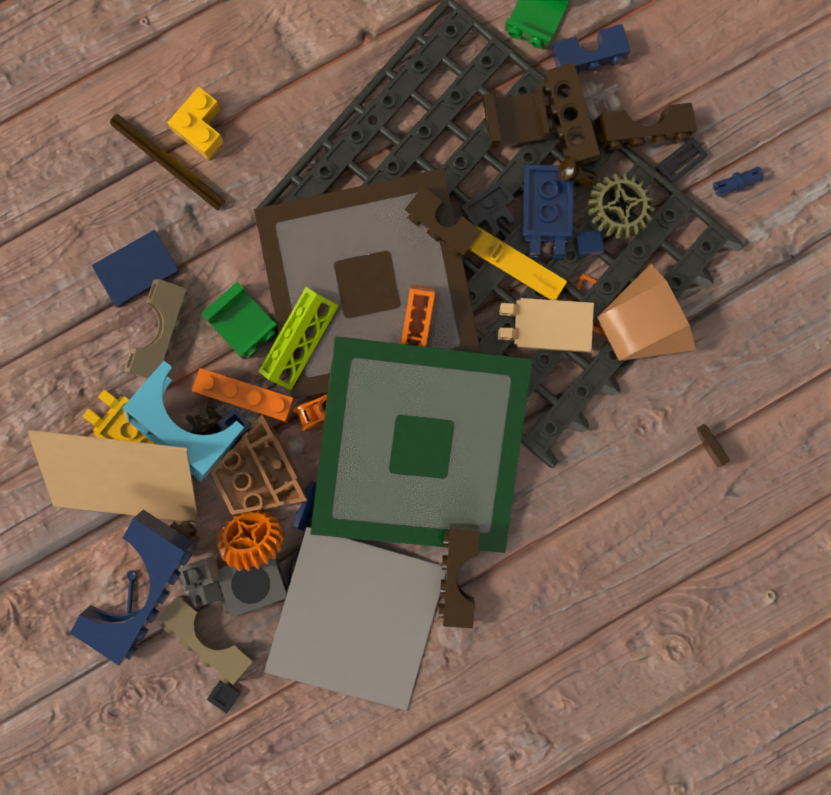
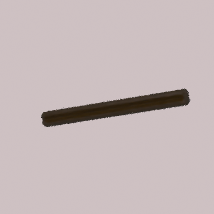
M115 114L111 118L110 124L112 127L213 208L220 210L224 206V198L123 117Z

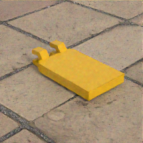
M103 390L98 398L111 407L106 415L101 418L93 410L88 409L82 416L95 426L93 435L97 438L155 444L125 419L123 407L129 401L126 396H120L117 399L107 390Z

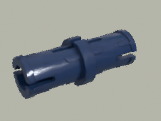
M757 166L743 173L736 172L732 174V177L714 182L713 189L714 191L718 190L715 193L716 196L720 197L735 190L742 191L748 185L763 181V172L758 173L761 171V168Z

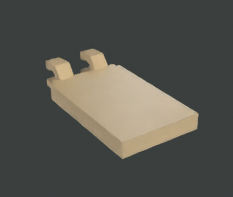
M520 298L516 304L501 303L499 315L516 317L515 329L500 328L498 330V340L514 341V344H517V348L590 353L592 349L594 303Z

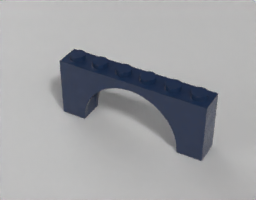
M144 509L132 519L122 538L135 548L147 568L150 589L145 606L132 613L114 614L90 605L79 615L70 631V634L118 666L125 659L130 661L138 650V647L135 646L137 641L141 642L149 631L146 628L148 622L152 623L159 613V610L156 608L159 603L162 605L170 594V591L167 589L170 584L174 585L181 575V572L178 570L181 565L185 566L193 554L190 552L194 544L193 541Z

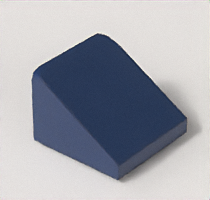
M599 230L576 232L578 257L601 255L604 253V245Z
M236 408L216 423L223 431L229 428L235 421L240 423L244 429L234 441L248 432L252 426Z

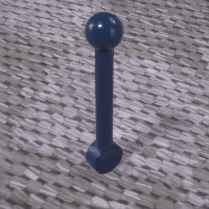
M128 571L126 575L129 580L126 614L132 611L133 584L137 578L135 571Z

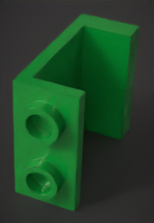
M518 0L510 19L508 18L504 31L508 32V35L515 39L522 38L529 41L530 45L535 48L548 49L570 0Z
M238 281L201 313L242 360L245 357L251 358L259 350L257 346L264 340L265 342L270 341L277 334L275 331L278 329L277 324L249 296Z

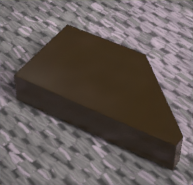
M702 424L696 428L705 450L716 466L721 467L730 462V459L707 425Z

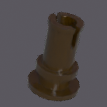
M566 158L562 161L558 169L560 181H577L588 187L593 186L596 180L589 178H597L596 173L581 168V165L572 158Z

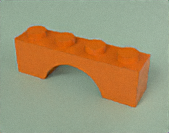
M199 368L192 388V392L196 395L217 402L231 404L260 415L263 414L267 418L288 424L295 403L292 397Z

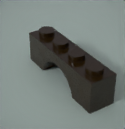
M692 102L669 105L660 113L659 121L654 126H643L634 122L625 110L603 112L594 120L599 148L608 147L609 150L620 149L623 145L630 144L631 147H640L647 142L659 145L675 139V142H683L690 139L689 136L697 131Z
M450 524L449 531H444L443 546H448V554L442 557V570H446V579H441L440 594H445L444 603H439L438 618H443V627L473 628L474 597L466 594L460 588L457 582V574L463 563L470 558L478 556L480 528L478 525Z

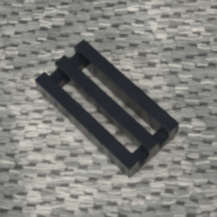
M692 137L656 165L655 169L671 183H674L704 160L708 154ZM693 145L694 149L669 169L666 170L664 168L670 161ZM697 152L700 154L685 168L671 177L670 174Z

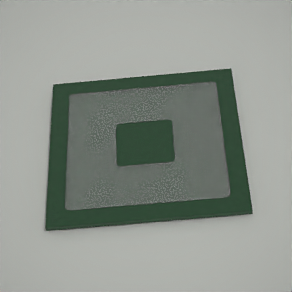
M335 336L310 534L448 548V546H443L444 531H449L450 524L478 525L480 528L479 551L505 553L532 359Z

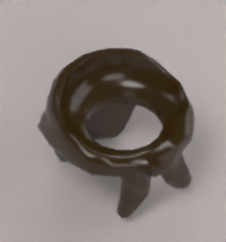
M203 407L200 415L195 417L186 416V420L193 425V429L190 432L192 434L212 435L223 431L216 424L223 417L211 407L208 409Z

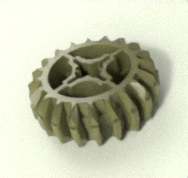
M624 173L620 180L617 174H613L612 181L610 178L605 177L603 180L604 184L597 183L596 188L598 191L593 190L590 194L594 199L589 200L588 205L595 208L589 210V215H596L592 223L600 222L601 225L598 230L601 232L604 227L608 229L606 232L608 237L612 232H615L616 239L621 237V233H623L625 239L630 238L631 232L637 236L640 233L639 228L645 230L647 227L645 222L652 220L649 214L653 213L655 208L649 204L654 202V198L646 197L650 194L651 190L642 189L645 184L644 181H641L639 185L636 184V176H633L631 180H627L628 175ZM614 190V201L602 206L603 196L609 191ZM624 190L631 192L635 198L628 197ZM619 202H621L622 206L626 205L624 211H622L621 207H617ZM640 207L639 217L629 223V211ZM606 215L616 216L619 223L610 220Z

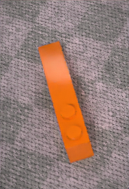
M410 284L401 344L426 347L435 296L434 287Z

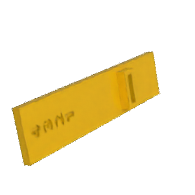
M477 226L483 235L472 247L471 252L550 300L557 299L567 283L566 280Z

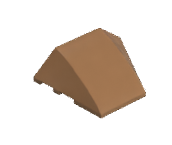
M652 264L597 317L619 361L696 350L690 325L667 280Z
M263 414L249 432L242 436L243 438L233 449H230L210 471L231 515L308 501L303 480L287 449Z

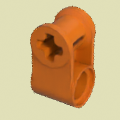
M327 395L301 404L293 409L301 421L302 432L313 429L324 422V404L327 402Z

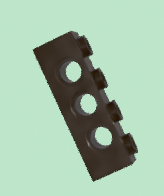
M574 62L546 70L547 79L543 81L547 94L552 93L554 101L550 102L553 116H559L560 124L556 125L559 138H565L567 147L563 148L565 159L572 158L580 165L601 160ZM567 88L571 90V94L566 98L558 96L562 89ZM570 111H575L578 114L577 118L573 121L565 119V115ZM576 134L584 136V140L579 144L571 142L572 137Z

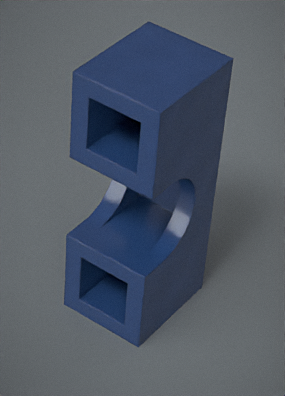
M623 24L599 30L596 38L599 48L595 51L590 52L582 49L578 43L577 36L554 42L551 51L556 67L574 62L578 75L580 71L587 69L589 71H596L609 63L618 65L625 62L631 50Z

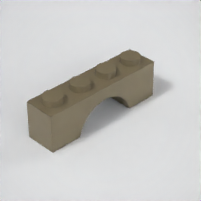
M161 279L153 280L146 303L154 310L157 316V333L154 339L146 346L131 349L124 369L125 373L148 379L164 361L165 354L168 355L172 348V341L170 339L180 323V318L177 317L180 309L184 308L187 301V295H185L186 288Z
M183 595L178 596L158 618L162 622L161 627L170 635L175 633L181 639L179 643L188 651L193 649L199 654L198 660L208 668L212 666L217 670L218 673L216 675L225 684L229 682L232 685L235 684L255 659L238 644L228 648H216L207 644L201 638L198 631L197 622L200 610L194 608L192 603Z

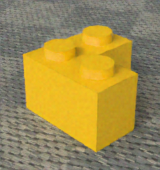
M198 86L167 123L175 134L207 160L224 143L221 135L208 125L221 110L219 104Z

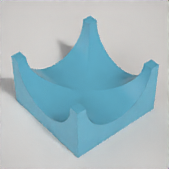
M163 361L124 405L125 419L156 445L187 448L191 474L202 482L238 440L234 441L244 427L235 421L229 428L212 435H196L178 427L169 418L163 405L164 394L172 382L167 377L172 367Z

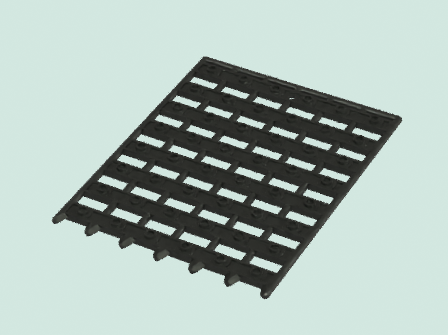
M442 0L257 208L272 205L291 183L296 188L282 203L325 194L347 168L364 181L361 186L403 177L414 164H417L425 172L437 170L422 155L446 128L463 142L441 167L445 171L449 196L452 194L462 204L471 200L458 186L481 159H484L499 172L486 189L502 180L512 196L518 189L524 193L525 165H540L549 154L560 163L565 160L564 153L556 147L562 140L559 138L556 125L560 124L559 116H553V113L550 115L553 131H550L547 140L526 143L506 166L489 152L491 148L486 118L482 120L470 135L453 120L477 93L483 98L484 94L492 93L484 85L508 58L525 73L504 97L535 93L537 86H542V90L546 89L543 80L547 78L455 0ZM448 8L451 9L453 12L429 39L425 37V33ZM473 28L489 42L472 62L463 69L448 55ZM418 42L422 47L398 74L394 72L393 69ZM443 63L458 77L439 99L432 104L417 90L435 69ZM387 77L390 83L365 109L362 104ZM562 90L558 94L561 98L568 97ZM412 98L427 112L407 135L401 139L385 125ZM570 111L565 115V119L573 121L577 118L578 114L575 111ZM356 112L359 115L356 121L335 144L331 142V138ZM589 114L593 130L596 131L595 118ZM370 117H375L377 119L376 124L371 125L369 124L368 119ZM380 133L396 147L370 175L354 160ZM596 135L595 138H596L597 145H598V148H599L598 138H597V135ZM627 145L617 149L634 163L633 167L626 173L628 175L627 180H631L633 176H636V184L639 185L641 181L645 182L642 187L643 190L654 180L671 195L654 214L652 220L646 223V229L642 230L639 228L640 233L635 236L616 259L606 250H604L603 254L597 255L609 267L585 295L566 279L586 258V256L578 257L576 232L598 230L601 223H592L596 215H590L580 227H577L574 223L572 224V238L569 239V242L565 243L563 259L552 258L549 263H546L541 257L530 258L566 280L567 283L563 290L576 301L594 303L593 322L627 283L631 284L637 278L634 274L658 247L662 248L677 261L664 276L676 299L692 282L704 287H710L713 284L714 279L706 265L723 246L734 251H740L744 247L743 243ZM324 147L328 152L304 179L299 177L298 175ZM608 147L599 148L601 160L581 165V168L596 173L616 150H609ZM577 181L573 182V199L585 184ZM596 181L595 184L589 188L598 191L596 188L598 182ZM614 190L603 196L602 206L614 201ZM624 190L628 197L635 198L631 192ZM619 202L617 207H621L622 211H624L626 205L622 206L621 202ZM631 210L629 211L630 217L628 221L633 222L639 216ZM691 211L708 227L689 249L682 254L666 240V237L685 215ZM463 214L462 216H463L466 220H468V218L466 217V215ZM606 215L610 220L618 221L616 216ZM523 220L512 232L497 221L496 223L499 227L498 234L505 239L503 242L529 258L530 241H525V237H523ZM485 222L478 225V227L484 229L486 227ZM605 227L601 231L602 238L606 235V232L608 231V229H606ZM462 256L464 268L473 275L467 282L473 313L491 292L509 304H516L520 298L549 300L529 286L516 300L499 285L507 275L506 272L488 261L479 268L470 259ZM502 316L486 335L476 328L481 353L508 356L504 351L513 341L498 340V330L500 328L515 329L516 317ZM609 341L591 362L580 353L573 351L537 349L530 357L532 359L527 398L535 391L552 407L528 435L522 432L521 443L550 468H554L557 465V458L550 449V446L567 427L579 432L588 430L589 423L581 410L599 390L612 396L620 392V385L613 376V373L624 361L618 360ZM566 354L584 370L558 399L541 382Z

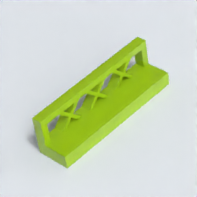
M305 287L258 372L268 380L292 390L339 305ZM323 302L329 305L325 315L318 317L317 310L320 304ZM314 325L315 332L313 336L306 338L305 331L307 327ZM302 346V356L294 360L293 352L296 348ZM291 368L292 373L287 382L279 379L283 370Z

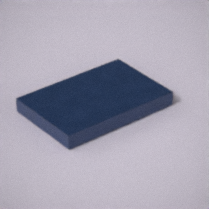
M155 230L92 265L116 308L151 289L153 280L161 279L165 281L179 273L178 268Z

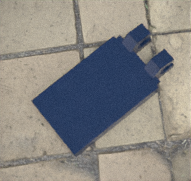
M524 166L523 237H525V241H530L529 258H539L541 242H554L553 259H563L565 255V242H569V239L572 238L573 182L560 181L558 177L560 166Z

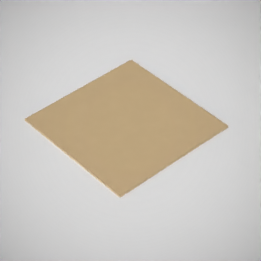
M28 430V435L53 506L134 516L144 509L156 518L199 522L187 448Z

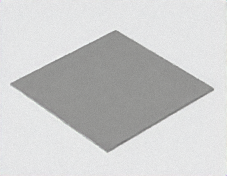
M306 527L264 672L407 711L439 599L441 579H444L446 570H442L441 565L347 538L311 535V528Z

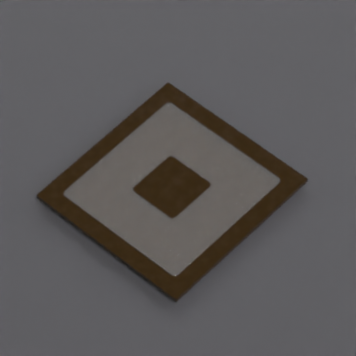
M444 168L254 209L278 333L280 334L305 287L339 305L292 390H290L293 399L328 392L335 336L401 344L410 284L435 288L426 347L481 353L461 254L456 257L446 249L448 245L442 239L437 242L426 234L429 229L422 224L417 227L407 219L409 214L405 211L411 200L421 187L424 186L444 203L437 215L438 223L444 227L455 225ZM323 302L320 304L317 310L318 317L325 315L329 305ZM314 325L307 327L305 331L306 338L313 336L315 332ZM302 346L296 348L293 352L294 360L302 356ZM291 368L286 369L288 379L292 373Z

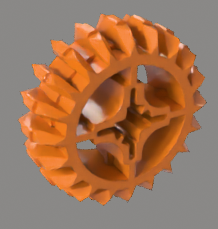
M262 510L241 513L238 517L233 515V520L225 521L226 527L220 528V535L217 536V549L222 560L231 568L236 567L239 571L244 568L250 571L252 567L259 569L263 563L268 565V560L270 558L276 559V552L281 551V545L284 543L283 529L275 516L273 517L270 512L265 513Z

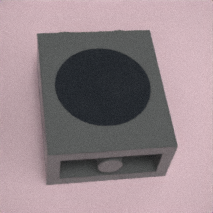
M277 557L276 559L270 558L268 565L263 563L259 569L252 567L250 571L245 568L239 571L236 567L231 568L230 566L219 569L220 581H217L219 589H222L225 598L221 602L225 613H230L231 618L286 599L288 590Z

